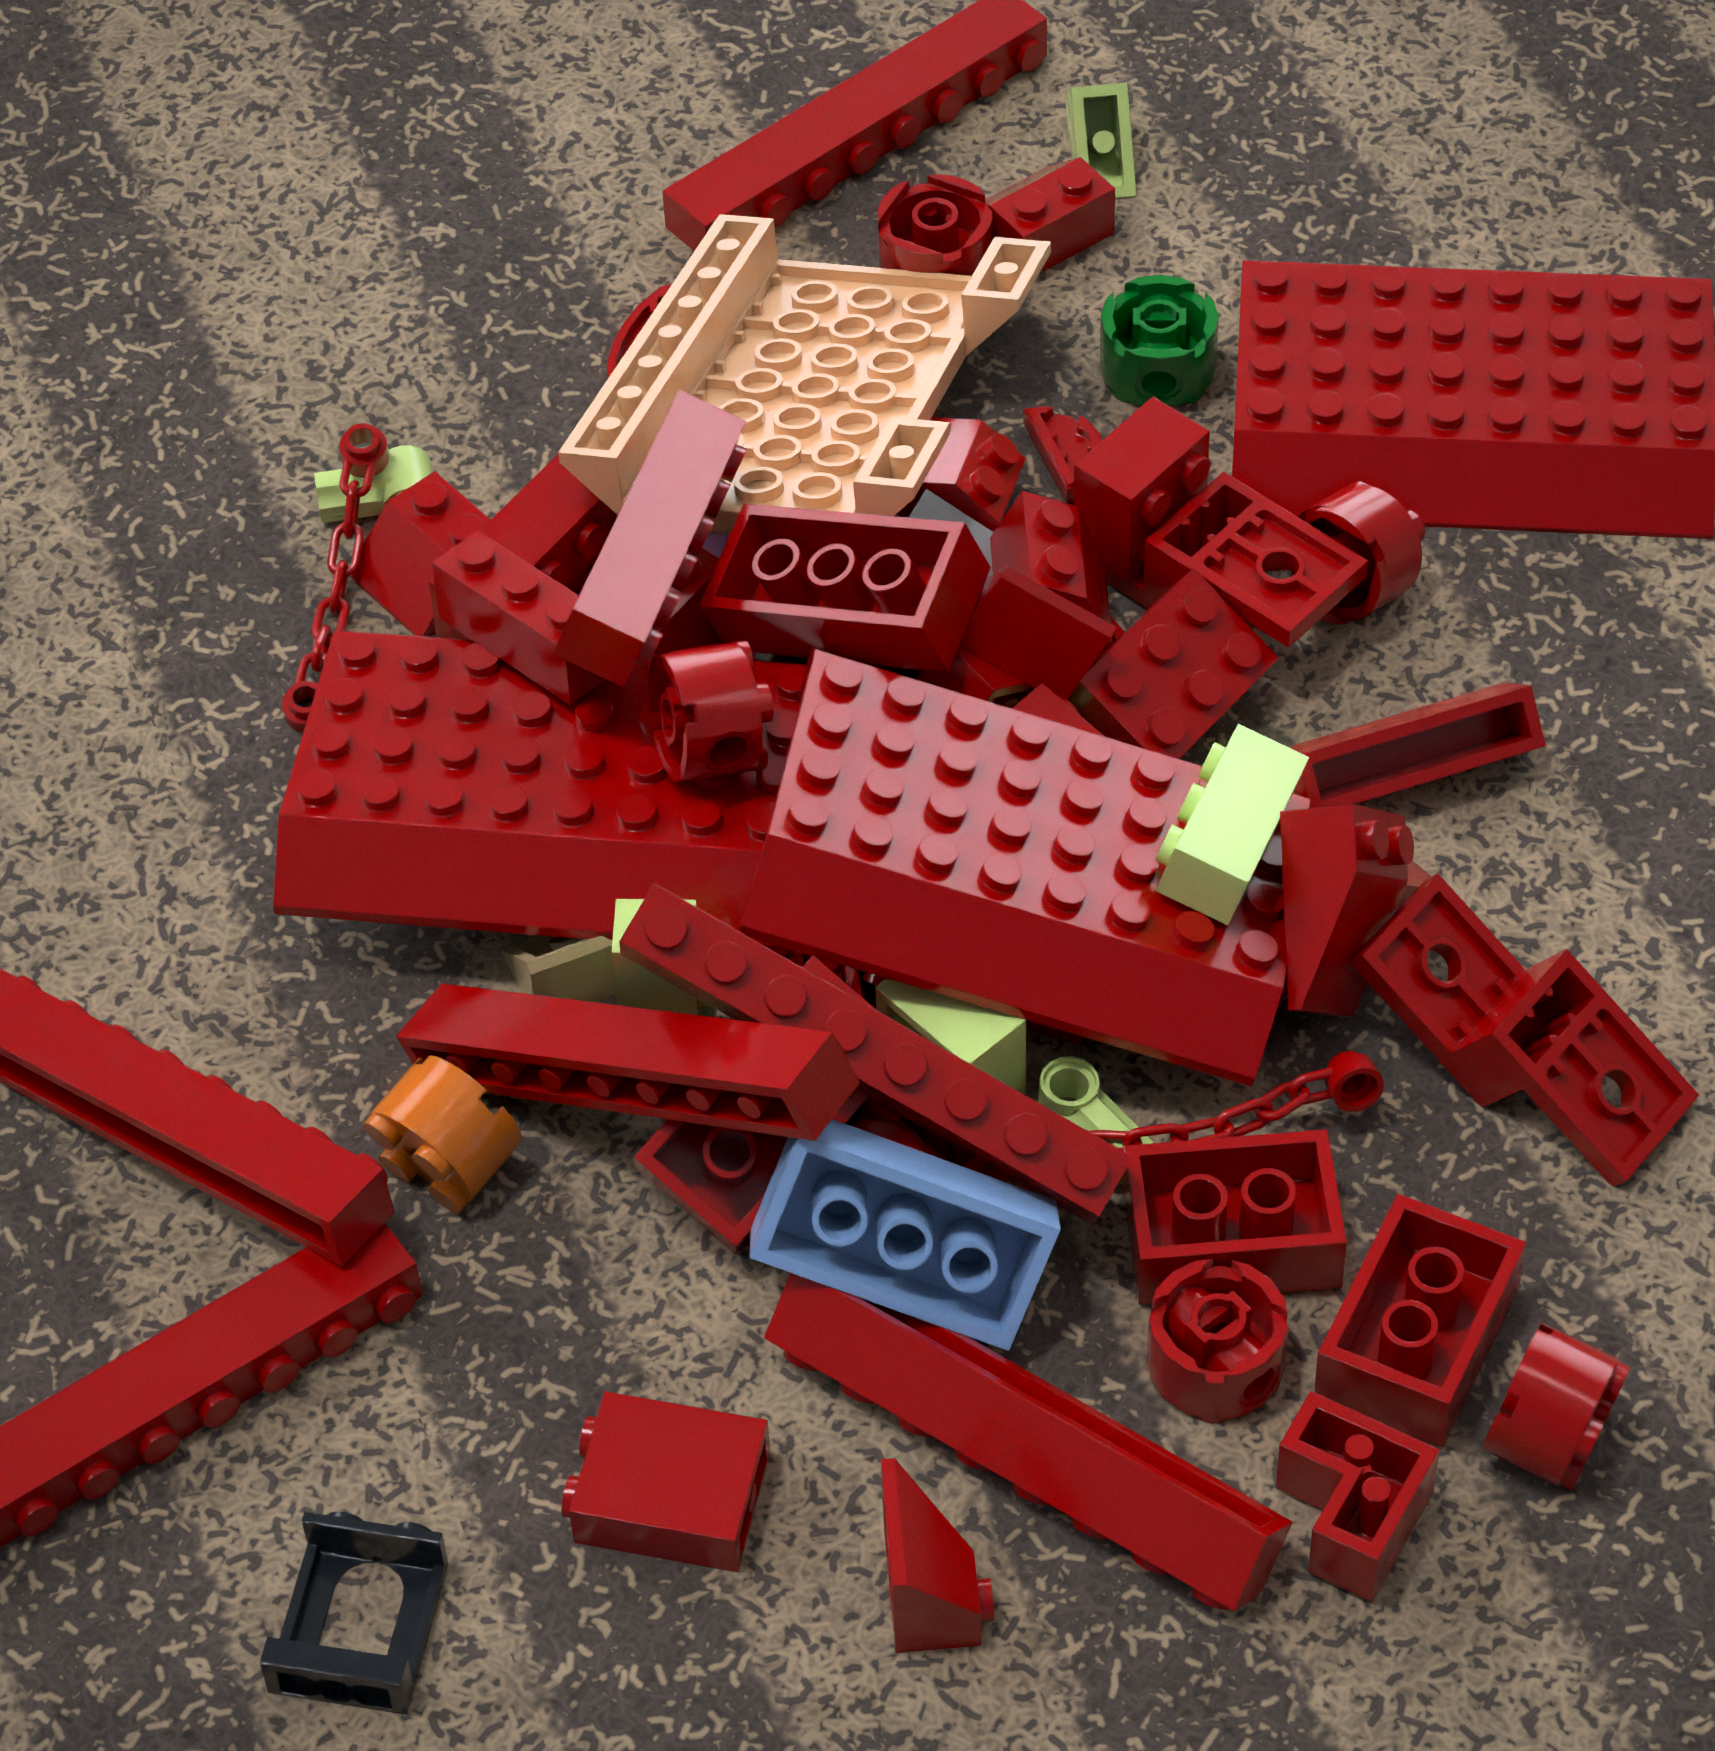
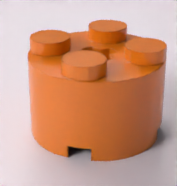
M421 1056L385 1095L362 1124L367 1134L385 1149L378 1157L384 1168L407 1183L416 1174L431 1183L428 1192L432 1198L454 1214H458L466 1204H469L522 1142L520 1129L506 1109L501 1106L493 1115L480 1100L487 1090L464 1071L436 1056H429L425 1061H423Z

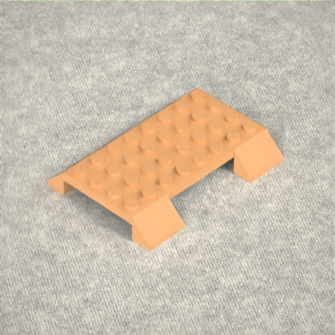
M719 214L559 450L560 464L618 515L680 389L746 421L736 444L746 448L747 451L732 483L720 478L731 484L716 518L704 514V516L715 520L710 533H731L744 503L894 516L915 498L950 435V422L930 421L965 357L1020 309L1051 253V242L994 237L972 276L921 273L898 269L781 260L777 256L774 219Z

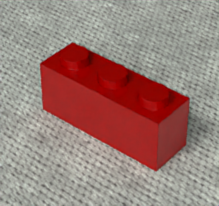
M476 531L432 562L439 619L569 705L575 703L606 680L552 654L579 595L480 531Z

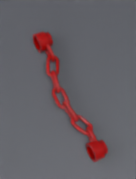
M366 423L351 426L343 434L339 442L343 464L339 488L346 495L344 522L334 529L329 547L327 567L334 575L330 597L323 599L317 606L311 627V634L315 639L313 650L301 659L295 684L288 689L282 700V708L287 724L293 730L301 733L304 732L311 706L299 707L297 704L306 699H313L318 685L316 682L305 681L307 669L311 663L314 672L319 673L322 671L333 635L330 626L323 625L321 627L325 611L329 607L330 613L333 616L339 615L335 631H345L350 613V607L347 601L344 600L348 577L354 575L359 568L364 544V532L357 525L360 497L365 496L370 491L374 476L381 473L389 462V450L385 435L378 428ZM361 443H372L366 448L355 447ZM350 474L355 477L364 478L363 485L360 487L359 482L353 480L348 486ZM342 533H344L345 538L348 540L352 539L355 535L352 560L349 567L345 560H340L336 565Z
M1344 1051L1334 1056L1329 1061L1327 1068L1301 1074L1292 1081L1278 1085L1260 1098L1252 1099L1226 1109L1218 1117H1211L1183 1125L1167 1123L1138 1127L1131 1131L1089 1130V1132L1103 1140L1123 1141V1148H1118L1124 1151L1125 1145L1142 1144L1140 1137L1170 1133V1142L1189 1140L1188 1133L1213 1128L1215 1134L1193 1140L1243 1136L1263 1128L1270 1121L1284 1118L1302 1105L1332 1098L1336 1105L1344 1111L1358 1112L1365 1110L1376 1103L1382 1095L1384 1080L1371 1058L1367 1055L1354 1051ZM1324 1079L1326 1090L1310 1093L1309 1088L1305 1085L1306 1083ZM1288 1092L1291 1101L1273 1111L1271 1102ZM1252 1110L1254 1115L1258 1117V1119L1234 1128L1233 1123L1229 1120ZM1014 1180L1018 1187L1032 1191Z

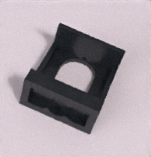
M304 1512L302 1525L307 1547L279 1639L267 1637L260 1659V1666L268 1693L408 1715L449 1565L443 1534L413 1522H401L394 1526L364 1521L360 1517L347 1512H331L327 1515ZM363 1563H379L390 1567L400 1576L404 1586L403 1599L387 1655L318 1645L333 1592L340 1577L349 1569Z

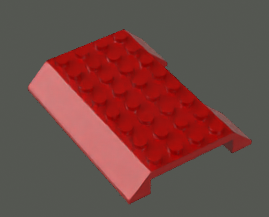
M1242 260L1232 477L1297 517L1341 488L1353 482L1361 481L1387 492L1406 510L1415 512L1422 520L1424 527L1713 539L1715 517V344L1712 279Z
M334 631L279 812L273 897L274 914L577 939L603 936L612 940L616 899H644L653 883L682 899L696 900L697 908L739 930L750 884L763 850L800 705L798 697L807 664L753 660V674L756 684L766 683L769 686L774 708L773 720L762 723L763 736L768 751V765L765 770L695 781L684 780L674 782L669 778L662 765L653 730L662 729L660 712L650 713L648 675L651 661L647 669L634 664L624 687L606 679L575 703L569 705L473 640L358 631ZM751 938L779 955H788L789 953L787 948Z
M811 649L798 697L800 705L763 850L748 891L739 932L750 938L807 955H814L824 960L1252 1087L1283 991L1286 973L1280 820L1229 925H1226L1155 891L1166 868L1165 865L1155 861L1172 824L1183 830L1185 829L1187 823L1178 820L1177 816L1193 783L1204 788L1208 783L1198 778L1202 766L847 658ZM1292 794L1284 811L1308 809L1310 799Z

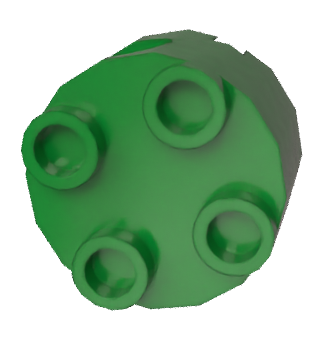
M1167 275L1137 277L1125 283V292L1118 294L1114 298L1113 291L1105 300L1100 326V368L1104 382L1110 387L1112 395L1117 400L1142 406L1151 397H1155L1168 406L1189 404L1200 400L1206 388L1212 383L1217 364L1219 316L1214 300L1207 293H1205V299L1195 293L1194 283L1184 278Z

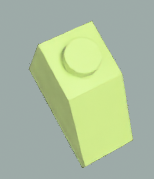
M1127 82L1071 87L1065 90L1068 136L1072 159L1083 158L1114 186L1115 198L1136 196Z

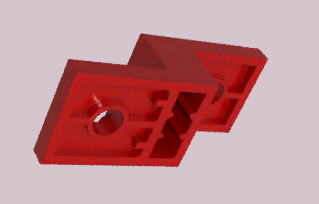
M1223 471L1145 540L1144 570L1128 583L1106 568L1105 573L1108 584L1144 607L1149 608L1165 591L1194 567L1243 620L1289 648L1367 577L1368 560ZM1287 569L1295 575L1286 579H1275L1268 576L1265 572Z
M1438 873L1426 879L1349 962L1482 1108L1523 1089L1613 1187L1626 1182L1699 1096L1696 1090L1568 949L1525 969ZM1429 950L1437 952L1446 961L1448 966V979L1446 982L1439 980L1431 973L1427 963ZM1604 1076L1611 1078L1619 1086L1621 1091L1620 1108L1612 1106L1604 1097L1601 1088Z

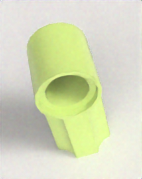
M411 445L389 449L388 465L381 473L374 476L370 491L365 496L360 497L358 518L380 515L387 501L431 474V460L428 454L421 448ZM342 469L314 473L322 523L344 520L346 495L339 488ZM350 474L348 486L351 481L357 480L361 487L364 478L355 477Z
M1073 1056L1059 1057L1050 1061L1043 1068L1038 1094V1103L1088 1131H1131L1138 1128L1099 1088L1100 1082L1097 1071L1093 1065L1084 1059ZM1070 1097L1077 1101H1064L1059 1098ZM1148 1136L1140 1137L1142 1144L1154 1143ZM1104 1140L1117 1148H1123V1141ZM1123 1176L1118 1184H1123Z

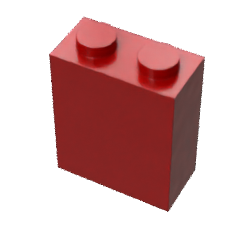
M604 1391L597 1417L587 1416L583 1424L579 1454L580 1457L584 1458L580 1475H570L568 1477L562 1498V1517L570 1518L574 1543L739 1572L770 1456L768 1420Z

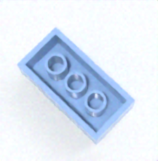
M832 1119L816 1141L787 1138L751 1227L750 1258L1009 1351L1061 1229L1056 1200Z

